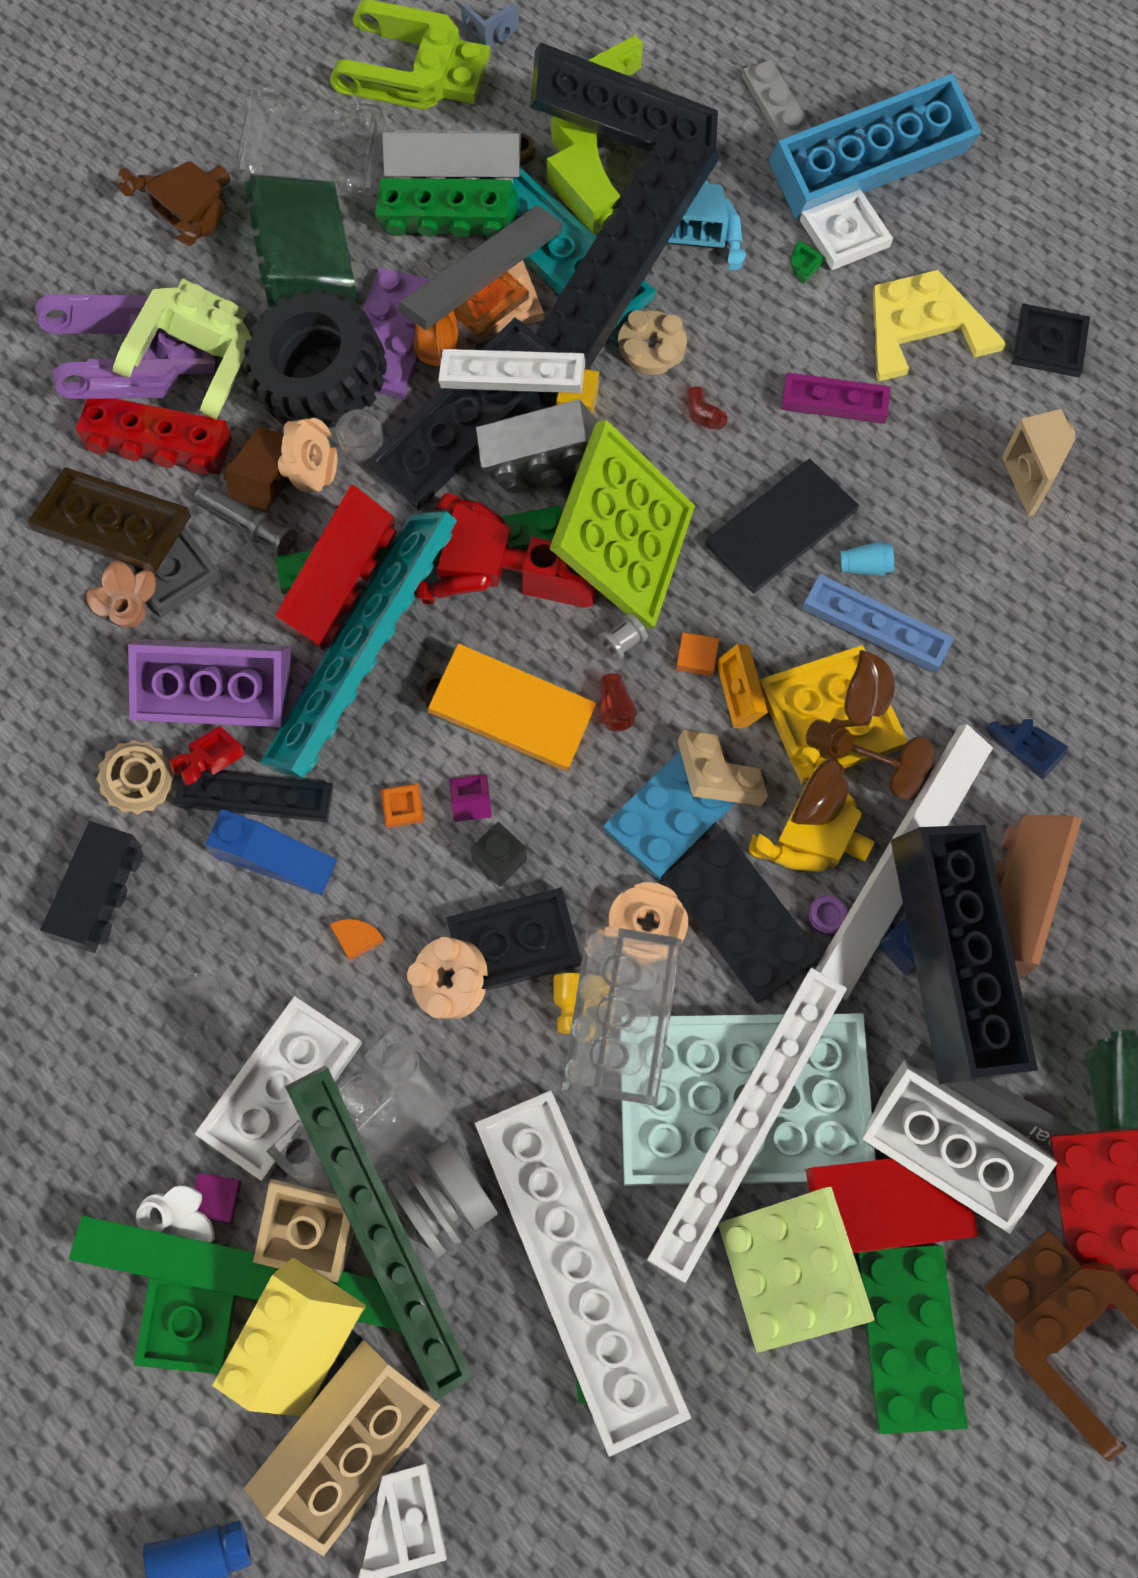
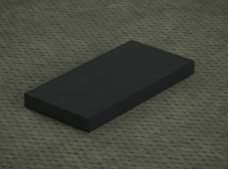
M809 458L705 540V546L754 594L858 510L859 504Z

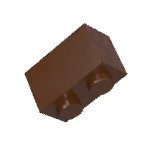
M259 426L253 436L244 441L240 453L234 460H230L227 463L224 471V480L227 481L229 498L266 511L270 509L290 481L288 477H283L278 469V460L282 456L283 434Z

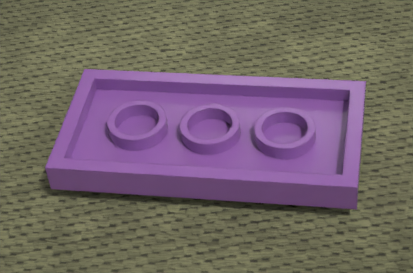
M378 268L363 308L385 350L384 357L387 361V371L385 375H382L385 379L381 391H376L375 393L405 399L419 358L414 348L416 323L399 311V303L431 279Z

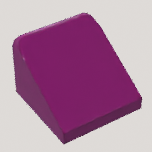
M487 775L449 779L454 822L492 818Z

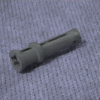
M204 483L203 487L200 486L195 493L194 502L197 505L208 509L227 522L239 527L247 533L252 542L263 543L273 549V553L276 556L287 555L297 541L298 535L295 528L280 525L273 521V517L267 512L257 513L208 483Z

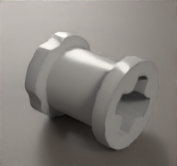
M631 613L625 615L623 622L611 631H604L599 634V641L602 647L617 662L624 658V653L638 642L642 644L648 638L644 626Z

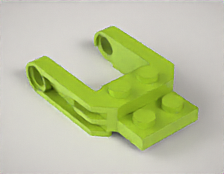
M362 0L358 3L353 16L355 27H358L361 31L381 34L383 38L420 45L413 64L414 71L408 72L342 59L336 62L330 76V83L334 90L342 94L422 110L438 104V101L443 98L475 104L491 57L490 46L460 40L459 29L447 14L375 0ZM363 14L373 16L377 23L368 21L364 18ZM341 74L351 77L355 82L344 80Z

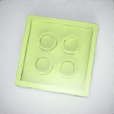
M832 1187L822 1188L718 1223L756 1353L875 1320Z

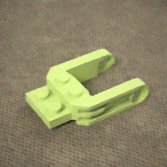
M185 279L181 280L178 288L153 289L123 341L112 371L126 378L131 377L134 366L138 367L156 332L161 328L184 342L211 355L223 358L200 408L204 415L217 420L240 372L244 357H246L244 354L247 339H252L249 330L243 323L247 310Z

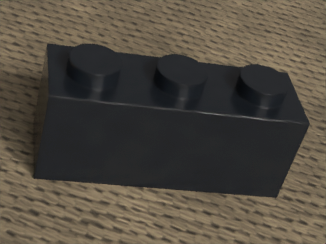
M91 821L88 822L42 924L41 932L51 940L94 954L99 944L104 945L112 928L109 920L114 909L120 908L123 905L127 896V886H125L131 871L136 872L143 858L142 845L133 834Z

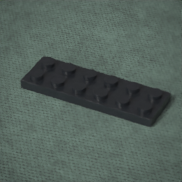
M542 42L537 46L534 55L530 108L650 152L658 139L709 147L717 146L718 110Z
M516 317L482 349L489 351L560 353ZM442 388L367 461V464L373 472L416 509L420 510L479 451L476 427L514 417L538 392Z

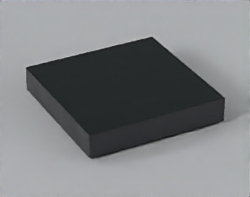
M1023 303L1019 313L1011 364L1080 378L1083 371L1090 316Z

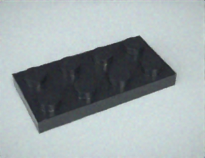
M726 829L663 875L666 882L757 1004L822 957Z

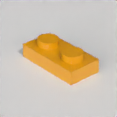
M737 644L716 660L733 728L740 729L750 726L767 714L768 711L750 646Z

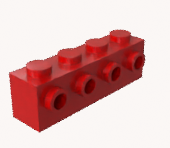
M116 398L87 399L75 428L84 447L93 453L105 454L106 451L117 453L130 461H139L140 458L154 461L164 468H173L174 465L186 467L199 475H206L208 472L220 474L232 441L226 420H215L211 417Z

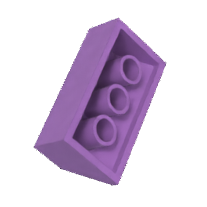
M141 639L128 644L129 720L282 727L290 688L291 646Z

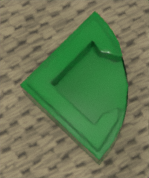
M798 240L795 244L791 257V267L797 279L804 284L825 263V257L801 240Z

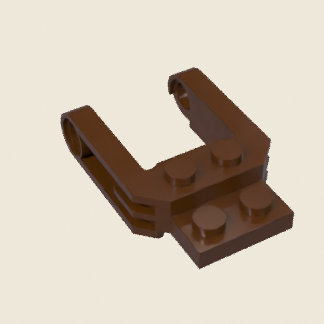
M1047 1228L984 1283V1288L1015 1322L1014 1358L1106 1461L1111 1462L1127 1448L1125 1442L1117 1440L1110 1429L1099 1418L1096 1407L1050 1357V1354L1058 1353L1104 1314L1105 1308L1111 1303L1138 1330V1292L1112 1264L1079 1262L1055 1234Z

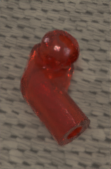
M696 386L687 390L690 417L695 424L717 430L726 426L728 421L726 412L706 403L702 387Z

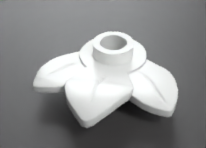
M180 1185L173 1187L166 1194L156 1193L150 1195L141 1202L137 1210L136 1222L139 1228L213 1243L215 1240L211 1221L205 1214L197 1211L202 1202V1194L192 1187ZM157 1209L162 1215V1221L157 1217Z

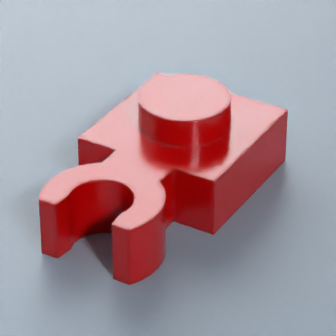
M218 726L188 744L189 754L177 755L169 763L173 774L176 775L181 772L184 784L190 785L195 783L200 778L201 772L206 769L214 775L245 755L242 745L221 726Z

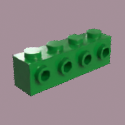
M381 178L375 216L384 232L394 236L410 233L433 237L437 234H452L457 237H467L469 235L492 237L516 220L518 196L512 180Z

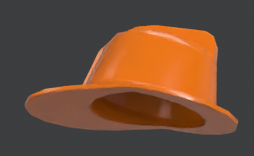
M454 310L427 330L416 324L414 348L418 358L426 365L440 367L443 349L458 348V326Z

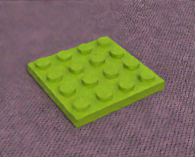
M607 420L596 422L549 549L625 614H633L644 628H655L695 505Z

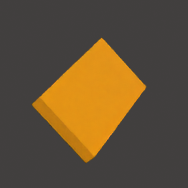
M458 643L428 707V713L551 766L568 771L596 706V702Z

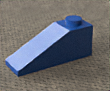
M221 809L205 844L214 858L321 896L337 862V859L258 821Z

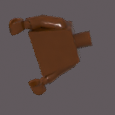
M185 162L172 170L155 176L140 174L138 177H135L128 168H122L119 171L118 177L122 182H119L117 187L125 196H131L136 189L147 193L151 207L182 233L181 235L173 236V238L188 246L193 245L198 238L213 235L226 212L227 205L222 188L229 184L231 179L221 165L215 166L207 173L193 162Z

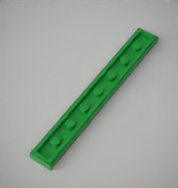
M81 1216L68 1260L256 1301L259 1300L271 1276L279 1270L278 1268L254 1263L255 1252L87 1216ZM342 1272L338 1283L332 1282L366 1305L357 1322L401 1331L376 1278Z

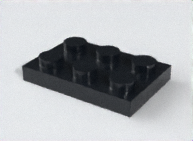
M562 887L446 917L451 938L470 942L482 953L487 964L488 976L483 975L484 983L482 989H486V991L582 966V958Z

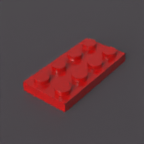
M1138 1128L1049 1135L1052 1156L1057 1162L1054 1167L1064 1245L1079 1262L1112 1264L1138 1292ZM1111 1303V1304H1108L1105 1309H1118V1308H1117L1114 1304Z

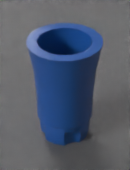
M242 1520L231 1522L222 1527L220 1524L195 1533L173 1539L145 1543L143 1546L146 1578H229L232 1576V1572L252 1565L250 1547Z

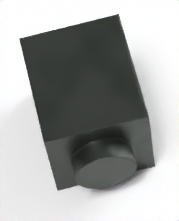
M499 821L470 847L472 861L499 887L527 861V848Z

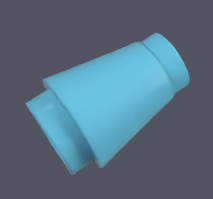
M883 540L846 551H840L842 573L849 572L885 577V573L894 572L892 543L883 544Z

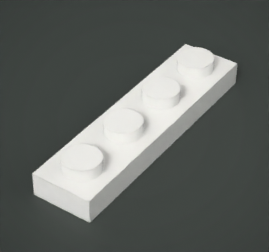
M443 349L438 381L441 388L582 393L585 356L584 353Z

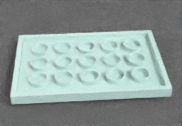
M863 1013L832 1015L740 1184L807 1183L805 1169L876 1160L875 1147L862 1140V1136L872 1116ZM784 1014L620 1017L624 1186L690 1184Z

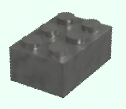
M578 399L476 427L481 469L505 491L510 493H523L528 491L529 487L539 484H558L563 481V478L577 475L594 425L598 420L584 403Z

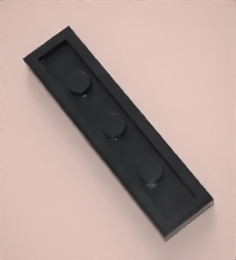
M207 770L201 772L200 778L195 783L185 785L180 772L174 805L179 808L219 812L223 809L238 814L328 823L334 786L333 783L227 772H217L212 775Z

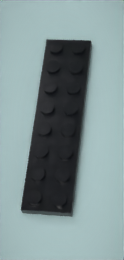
M658 139L622 196L621 201L615 207L536 332L538 336L560 353H584L585 369L589 370L720 157L716 147Z

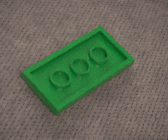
M943 1245L892 1248L856 1253L858 1270L875 1319L865 1324L878 1434L968 1429Z

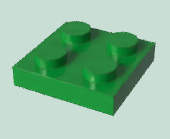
M149 1278L134 1366L219 1374L227 1359L237 1296Z

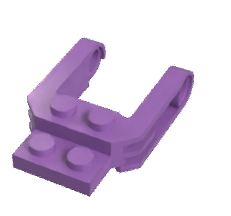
M50 294L38 300L35 310L40 327L49 333L128 334L148 297L145 295ZM52 310H61L65 312L61 317L58 318H49L46 316L47 313ZM159 328L138 367L134 366L131 377L126 378L112 371L115 359H87V362H67L57 368L54 367L52 376L57 392L69 399L163 398L177 385L179 374H213L215 361L213 355ZM72 375H78L82 377L79 381L74 383H67L63 381L66 377Z

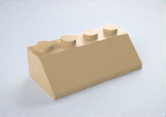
M363 1339L244 1487V1490L266 1520L324 1556L379 1486L382 1476L389 1473L441 1405L391 1360Z

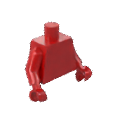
M451 493L443 494L436 509H443L442 512L447 511L457 522L451 530L452 536L441 553L437 568L439 580L431 585L421 581L414 592L417 599H421L422 603L429 605L435 603V597L441 599L458 594L486 591L489 587H497L503 569L522 573L527 551L509 547L511 528L506 525L504 519L480 502L460 499Z

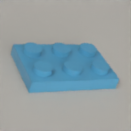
M679 751L603 826V830L660 881L663 875L671 870L736 803L692 796L681 752Z

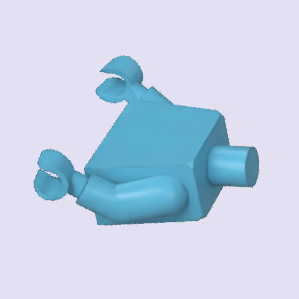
M706 180L668 243L724 248L726 240L730 248L728 270H739L745 259V249H740V244L742 243L740 217L731 201L725 198L723 187L719 184H709Z

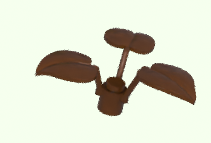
M864 650L859 651L858 665L849 683L845 697L844 709L849 720L833 718L831 722L823 719H817L809 726L806 734L807 745L819 751L821 757L826 759V761L822 762L812 774L790 820L791 822L799 825H824L833 821L839 815L846 802L849 785L847 780L841 777L844 774L845 768L835 757L847 755L850 751L896 767L891 776L889 788L896 797L904 800L916 798L930 776L929 773L934 766L935 751L933 744L927 738L917 736L907 741L901 750L898 761L853 744V736L845 728L869 725L872 716L880 717L884 715L892 702L895 690L894 675L888 664L877 655Z

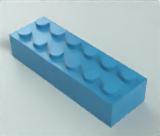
M950 74L779 140L768 162L797 220L801 218V214L805 210L859 189L862 193L868 192L964 154L981 134V131L954 74Z

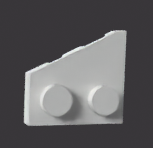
M427 1463L382 1476L375 1514L372 1518L368 1535L369 1540L359 1578H387L447 1560Z

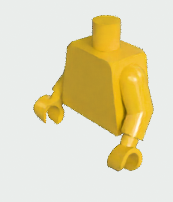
M814 748L798 749L790 759V762L798 768L806 769L809 772L808 777L810 780L812 774L820 765L817 761L821 755ZM848 793L841 812L833 821L824 825H799L791 822L790 820L798 805L797 802L776 845L761 834L758 835V838L753 834L749 846V852L753 857L769 859L792 870L822 872L829 867L835 869L844 852L865 862L875 841L854 831L862 813L857 809L856 801Z

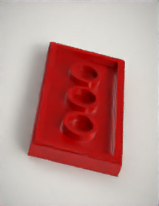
M894 1159L805 1169L809 1193L822 1188L832 1187L853 1254L979 1237L972 1209Z

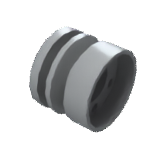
M448 1140L424 1156L432 1174L424 1180L411 1166L405 1169L415 1185L410 1191L407 1192L397 1177L387 1182L392 1191L396 1210L417 1241L430 1249L437 1258L447 1253L437 1237L443 1230L447 1232L455 1245L461 1242L460 1235L454 1224L458 1219L462 1218L469 1227L476 1231L498 1215L491 1201Z

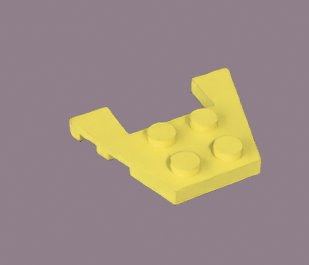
M939 270L874 286L873 310L876 339V378L878 382L907 375L909 366L899 346L902 343L961 329L974 358L1003 351L1005 342L1001 336Z

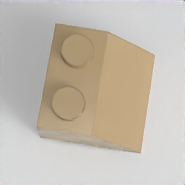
M1062 409L1022 418L1002 456L1028 516L1035 515L1075 441L1074 427L1067 421Z
M271 1179L253 1262L280 1269L294 1257L327 1280L338 1283L348 1260L354 1232L336 1194Z

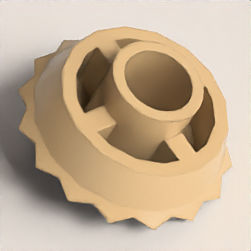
M132 740L129 743H118L115 749L106 752L105 759L98 764L100 772L96 780L100 784V794L107 798L109 805L118 807L122 813L131 811L138 815L145 810L153 811L158 804L165 801L167 794L173 789L172 780L175 775L171 770L170 760L164 756L162 749L154 748L149 742L140 743Z

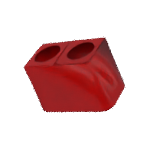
M531 537L522 569L521 591L523 587V595L583 608L592 606L595 602L597 589L582 576L574 575L567 569L569 565L549 549L552 541ZM543 560L553 562L554 564L546 568H540L535 566L532 561Z

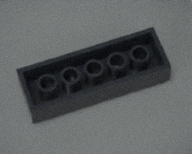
M986 825L918 827L891 839L939 1085L999 1078L1037 1071V1062Z

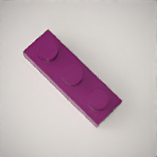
M787 372L781 410L885 424L888 417L891 386Z

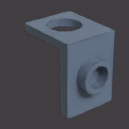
M465 2L461 4L462 28L479 44L491 47L499 41H506L513 32L519 29L518 6L514 2L485 21ZM469 17L475 23L477 32L472 28Z

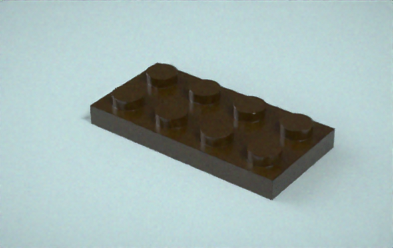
M64 467L27 523L35 532L156 573L191 518V513L188 507Z

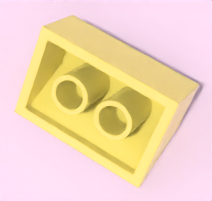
M293 1257L271 1276L212 1386L248 1411L301 1417L312 1404L366 1305Z

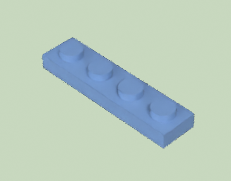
M821 574L802 610L933 673H937L954 640V637Z

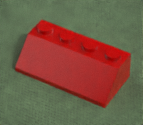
M352 484L275 614L283 630L320 650H323L326 644H332L342 627L338 623L345 611L350 613L360 597V593L357 590L362 581H370L379 564L375 559L381 548L387 550L397 533V530L394 529L393 515Z

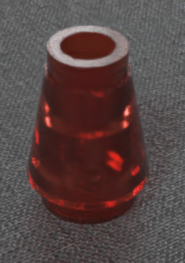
M617 673L607 674L600 679V720L610 731H624L635 724L637 709L622 680V676Z

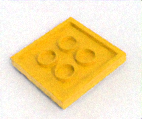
M863 645L759 679L765 704L790 759L798 749L809 747L806 742V734L809 726L815 720L823 719L831 722L833 718L849 720L844 709L845 697L849 683L858 665L859 651H865ZM891 704L884 715L880 717L872 716L869 725L845 727L853 736V744L882 755L902 750L908 741ZM850 751L847 755L835 757L845 769L873 760L853 751ZM820 757V759L817 762L821 764L822 762L826 761V759ZM793 765L800 783L808 782L809 772L806 769Z

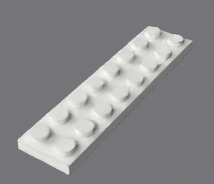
M550 1090L476 1122L475 1126L608 1456L615 1455L691 1419L552 1091Z

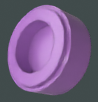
M823 895L816 898L810 905L807 913L808 923L818 934L832 936L837 933L848 914V910L839 898L832 895Z

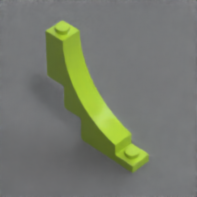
M634 35L588 61L627 76L632 75L642 68L643 42ZM553 116L551 118V142L560 152L547 158V184L579 221L595 235L601 231L615 207L621 201V196L608 179L599 158L597 141L600 133Z

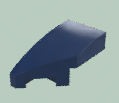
M1024 719L1022 724L999 725V722H991L988 725L987 732L991 737L1041 779H1044L1067 755L1068 746L1039 727H1033V719Z

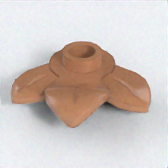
M117 560L113 561L103 572L102 586L87 591V603L97 616L109 617L119 627H135L145 617L146 610L144 604L155 592L156 578L152 571L144 570L135 575L125 563Z

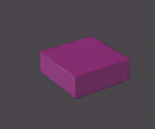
M198 1173L195 1189L202 1194V1202L197 1211L205 1214L209 1220L233 1223L241 1180Z

